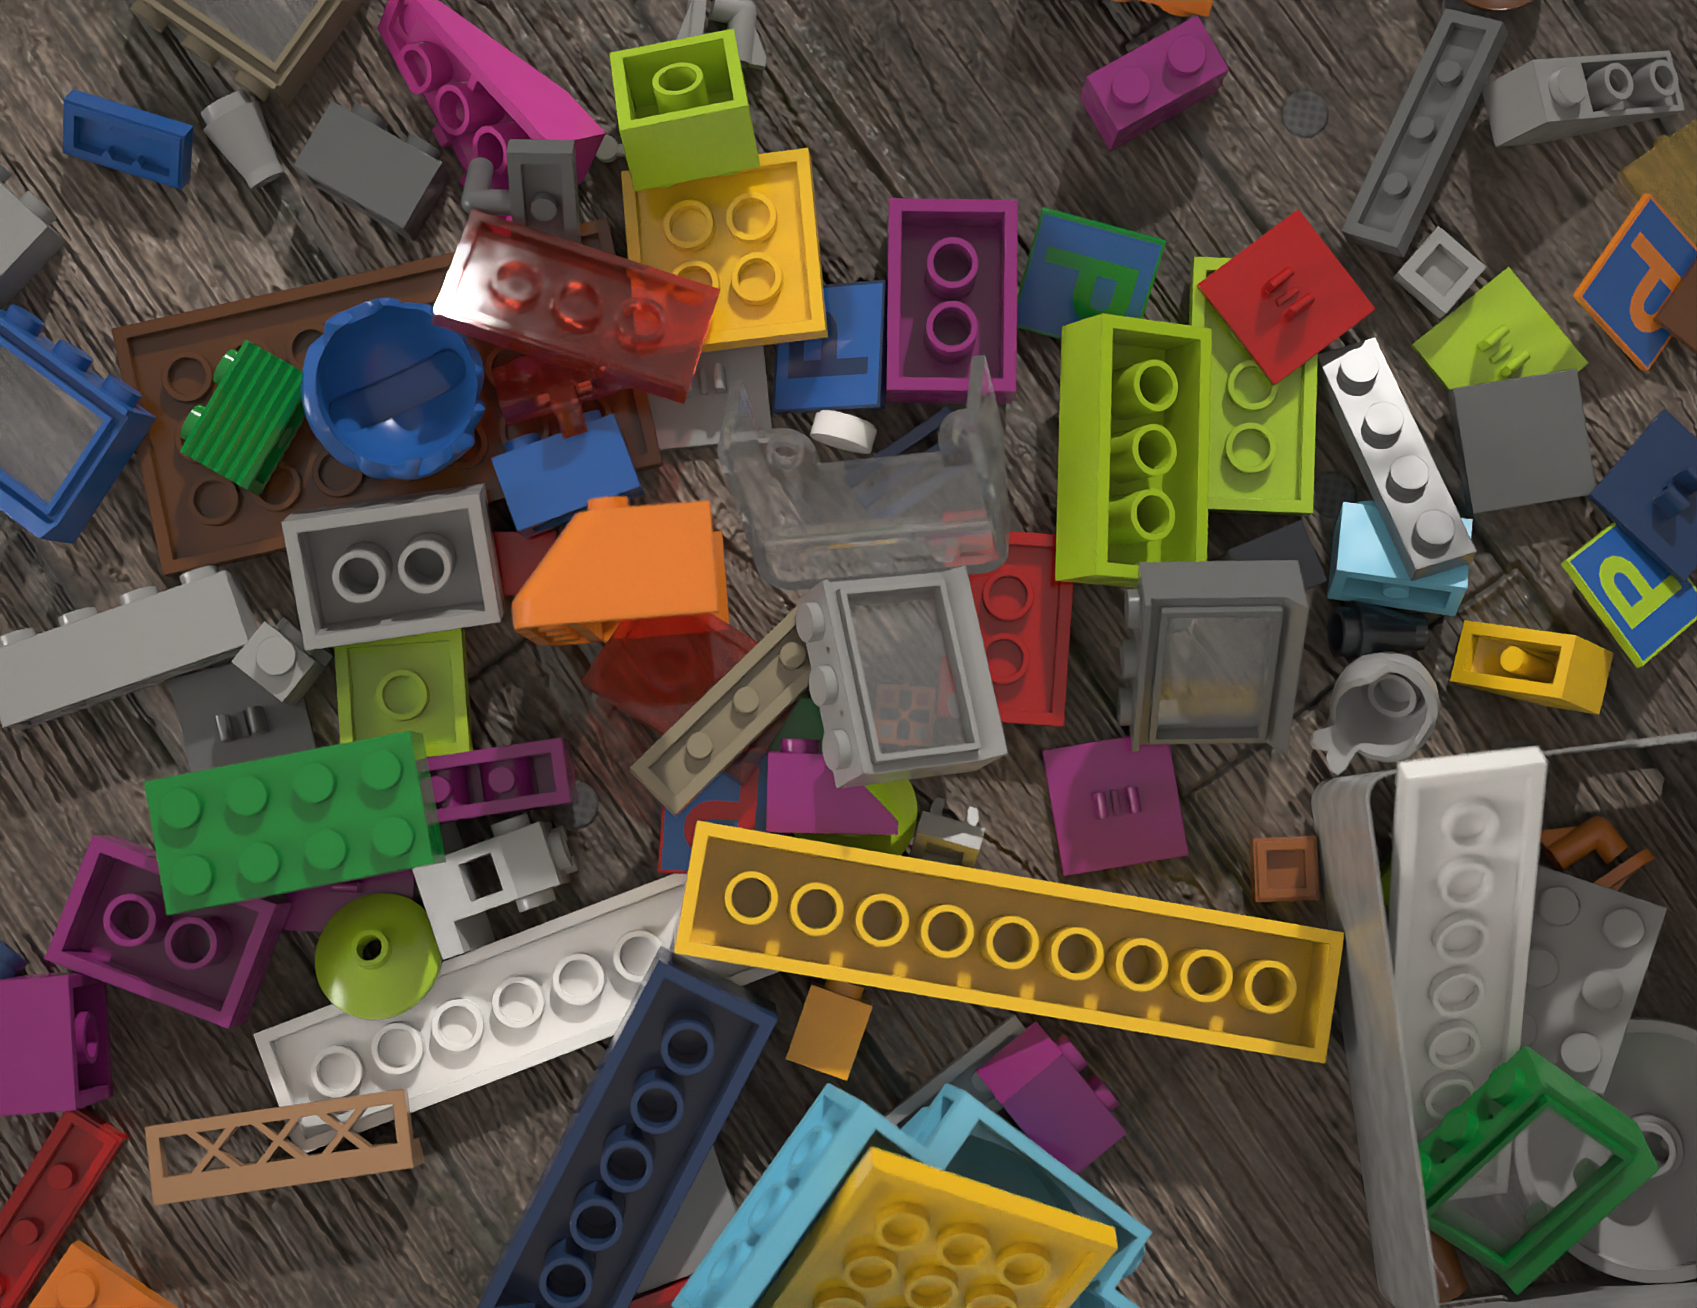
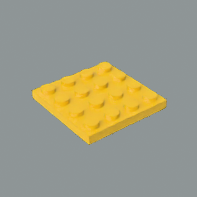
M871 1147L756 1308H1069L1118 1249L1115 1228Z

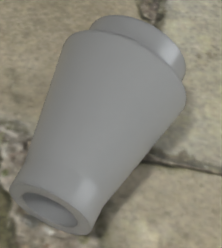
M245 90L236 91L222 97L207 106L200 113L207 125L203 132L244 177L251 190L261 188L284 174L278 162L259 101L251 102Z

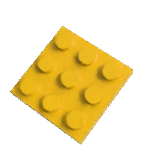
M808 148L758 154L760 167L739 171L728 176L717 175L681 182L667 188L656 187L634 191L630 171H621L635 351L640 360L828 338L812 162Z

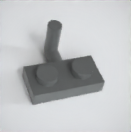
M509 139L506 155L510 190L490 189L494 173L493 164L488 159L482 157L471 160L461 197V206L470 215L512 216L516 265H580L582 243L575 140Z

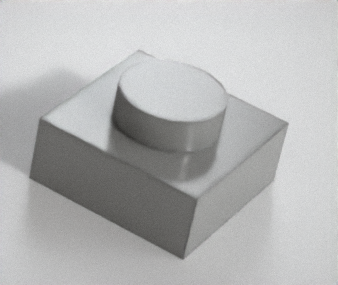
M1438 226L1394 275L1393 279L1441 319L1484 271L1486 266Z

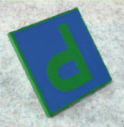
M1042 207L1017 295V327L1061 339L1062 326L1102 313L1143 319L1166 240Z

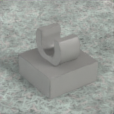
M936 798L931 805L930 811L922 812L909 857L973 868L985 828L976 826L979 819L977 808L969 807L964 822L943 817L942 812L945 799Z

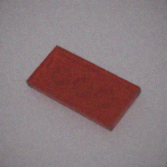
M472 209L433 311L432 324L684 405L720 289Z

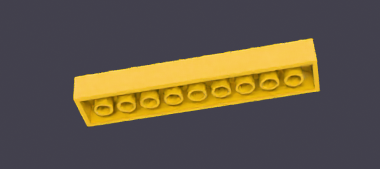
M697 821L674 953L1326 1063L1345 933Z

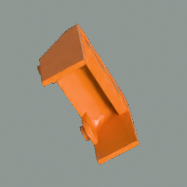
M622 496L600 497L587 500L588 511L574 515L512 602L514 631L539 646H567L730 632L723 532H713L710 500L629 507L628 497Z

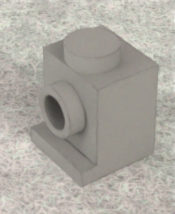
M283 617L276 626L264 621L231 662L281 702L295 707L335 657L324 648L305 651L302 631Z

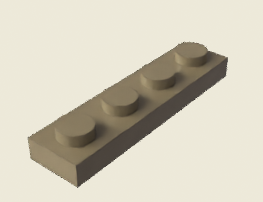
M798 605L630 767V772L675 817L809 688V675L812 669L806 642L801 640L797 632L796 611ZM854 626L856 640H858L861 632Z

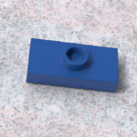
M75 89L64 98V154L180 190L190 181L193 142L192 125Z

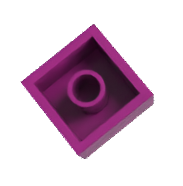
M77 971L29 974L1 979L0 1116L78 1110L113 1097L107 983Z

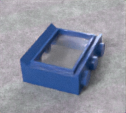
M11 304L7 310L0 309V510L38 539L74 544L157 418L138 405L142 395L136 389L112 375H108L105 380L89 369L94 360L88 354L62 339H59L57 344H55L41 333L45 324L27 310Z

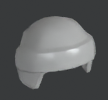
M1392 651L1363 655L1347 665L1337 678L1330 699V715L1327 720L1328 728L1313 732L1309 743L1313 749L1328 751L1325 763L1331 772L1338 775L1346 770L1356 752L1370 760L1381 762H1400L1413 757L1416 751L1425 744L1434 732L1441 707L1437 685L1429 671L1419 661L1408 655Z

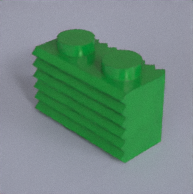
M245 339L239 351L230 349L217 365L213 381L218 384V387L206 407L198 404L184 421L180 436L186 441L180 452L259 496L264 491L265 485L270 481L271 474L283 459L284 452L289 448L291 441L296 437L297 430L302 426L303 420L306 418L301 398L302 371Z

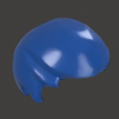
M390 297L376 298L348 310L338 312L326 320L324 334L309 346L305 357L301 379L302 404L307 421L315 437L328 453L340 463L354 470L361 471L369 477L383 480L392 478L402 480L424 478L448 467L474 445V429L486 410V406L480 397L485 376L484 366L479 352L473 345L466 342L465 334L456 323L445 317L437 316L431 305L414 302L402 303Z

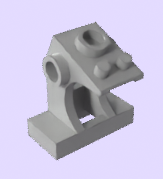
M526 813L491 825L494 838L467 848L463 846L455 822L440 825L446 863L412 870L443 960L496 942L486 911L516 901L520 913L557 900L553 888L572 882L569 874L579 871L575 856H571L566 842L569 839L564 825L553 828L551 822L531 824ZM491 855L503 890L481 898L469 863Z

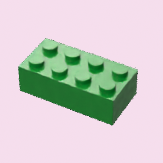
M409 730L144 781L167 915L187 913L446 863L423 733Z

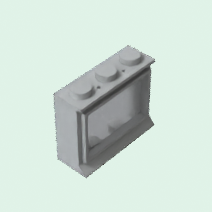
M966 565L937 573L837 582L822 580L797 599V632L801 640L806 642L812 669L809 675V690L812 700L820 708L825 732L822 741L823 757L828 768L833 770L836 789L976 771L1008 754Z

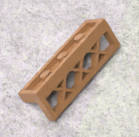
M407 1088L145 1127L153 1206L409 1169L425 1163L422 1138H413ZM393 1104L397 1141L370 1144L352 1130L368 1107ZM354 1110L345 1124L331 1114ZM317 1115L338 1131V1133L324 1151L307 1154L287 1138L303 1117ZM290 1119L280 1133L267 1123ZM253 1125L273 1141L259 1161L242 1163L223 1148L239 1126ZM225 1129L215 1142L203 1133L204 1131ZM187 1134L208 1150L194 1170L168 1174L164 1137ZM345 1138L356 1145V1147L337 1149ZM280 1148L291 1155L272 1159ZM216 1157L226 1164V1166L208 1168Z

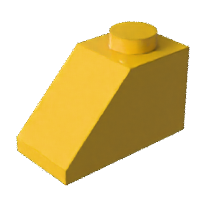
M1464 620L1450 682L1541 706L1599 715L1614 653L1577 635Z

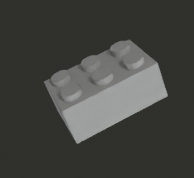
M485 483L295 510L281 522L305 651L501 622L506 607Z

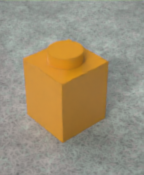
M826 979L825 985L812 981L787 1051L786 1060L847 1081L873 1007L871 1001L861 998L864 987L854 983Z

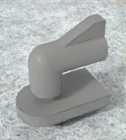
M688 0L687 13L676 40L703 34L707 0ZM713 0L709 20L727 23V30L734 28L742 68L750 67L764 70L767 57L755 28L757 12L754 3L751 0Z

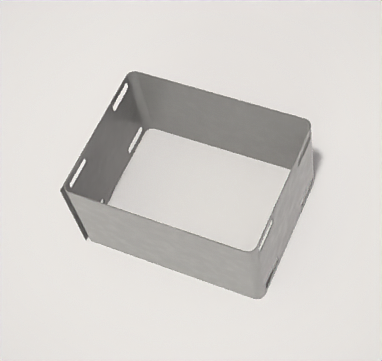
M1697 732L1540 752L1542 755L1555 753L1556 755L1686 740H1693L1697 743ZM1398 769L1334 777L1321 782L1313 792L1311 806L1315 835L1317 836V850L1328 930L1345 933L1337 982V995L1377 1285L1382 1296L1395 1308H1439V1305L1493 1298H1505L1506 1300L1449 1308H1697V1278L1674 1283H1644L1615 1276L1527 1287L1518 1295L1513 1290L1458 1296L1451 1301L1439 1303L1369 805V794L1374 783L1383 776L1397 774Z

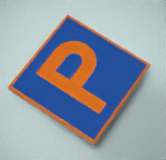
M1644 193L1572 295L1641 371L1648 372L1672 337L1653 318L1697 257V246L1651 194Z

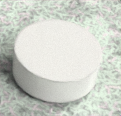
M821 410L815 415L810 436L821 443L838 449L868 454L871 453L877 430L873 424L861 418L841 412Z

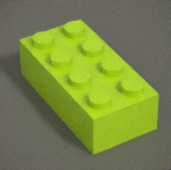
M1103 313L1062 326L1055 581L1137 588L1139 562L1207 561L1212 328Z

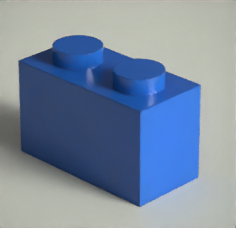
M599 410L582 413L563 423L566 430L545 439H541L538 432L514 438L503 445L504 454L491 458L516 529L525 539L569 523L575 514L588 511L587 500L622 496L632 500L645 495L620 424L614 413L602 417Z

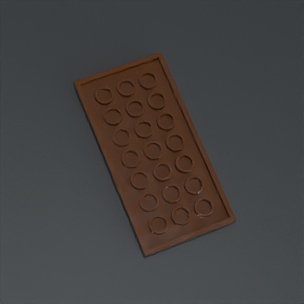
M608 218L580 224L582 243L580 265H516L514 239L112 328L122 381L142 395L138 405L157 418L137 447V453L163 575L175 577L205 566L216 565L219 567L286 552L281 522L295 510L485 483L489 506L507 502L491 458L504 454L503 445L514 438L538 432L541 439H545L566 431L563 424L565 421L589 411L599 410L602 417L614 413L620 424L637 472L663 467L664 464L642 366L635 351L633 326ZM390 297L402 303L414 302L431 305L437 316L445 317L456 323L465 334L466 342L477 349L483 362L485 376L480 397L486 406V410L474 429L475 443L458 460L428 477L414 480L396 478L383 480L369 477L361 471L349 468L332 457L322 446L311 430L307 418L303 420L302 426L297 430L296 437L284 452L283 459L278 463L276 470L271 474L270 481L265 485L264 491L259 496L180 452L186 441L180 436L184 421L195 406L201 404L206 407L218 387V384L213 381L214 372L227 351L230 349L239 351L246 339L303 371L308 348L316 339L324 334L326 320L338 312L348 310L376 298Z

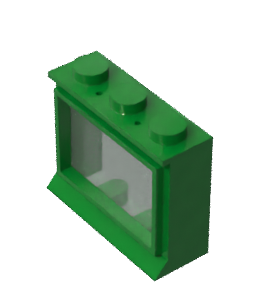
M1526 1045L1509 1061L1496 1067L1488 1080L1460 1106L1450 1110L1443 1118L1441 1124L1417 1145L1428 1228L1499 1274L1516 1295L1521 1293L1660 1170L1637 1122Z

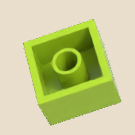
M734 28L609 53L619 131L634 191L656 187L667 188L681 182L717 175L728 176L739 171L760 167Z

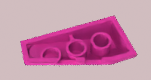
M388 0L377 29L411 92L423 94L438 121V124L432 129L441 148L452 147L466 173L459 180L463 188L469 163L475 158L482 157L488 159L494 167L490 189L510 190L506 155L509 139L575 140L577 184L579 185L583 182L606 132L566 90L441 1ZM484 215L506 240L514 239L512 216Z

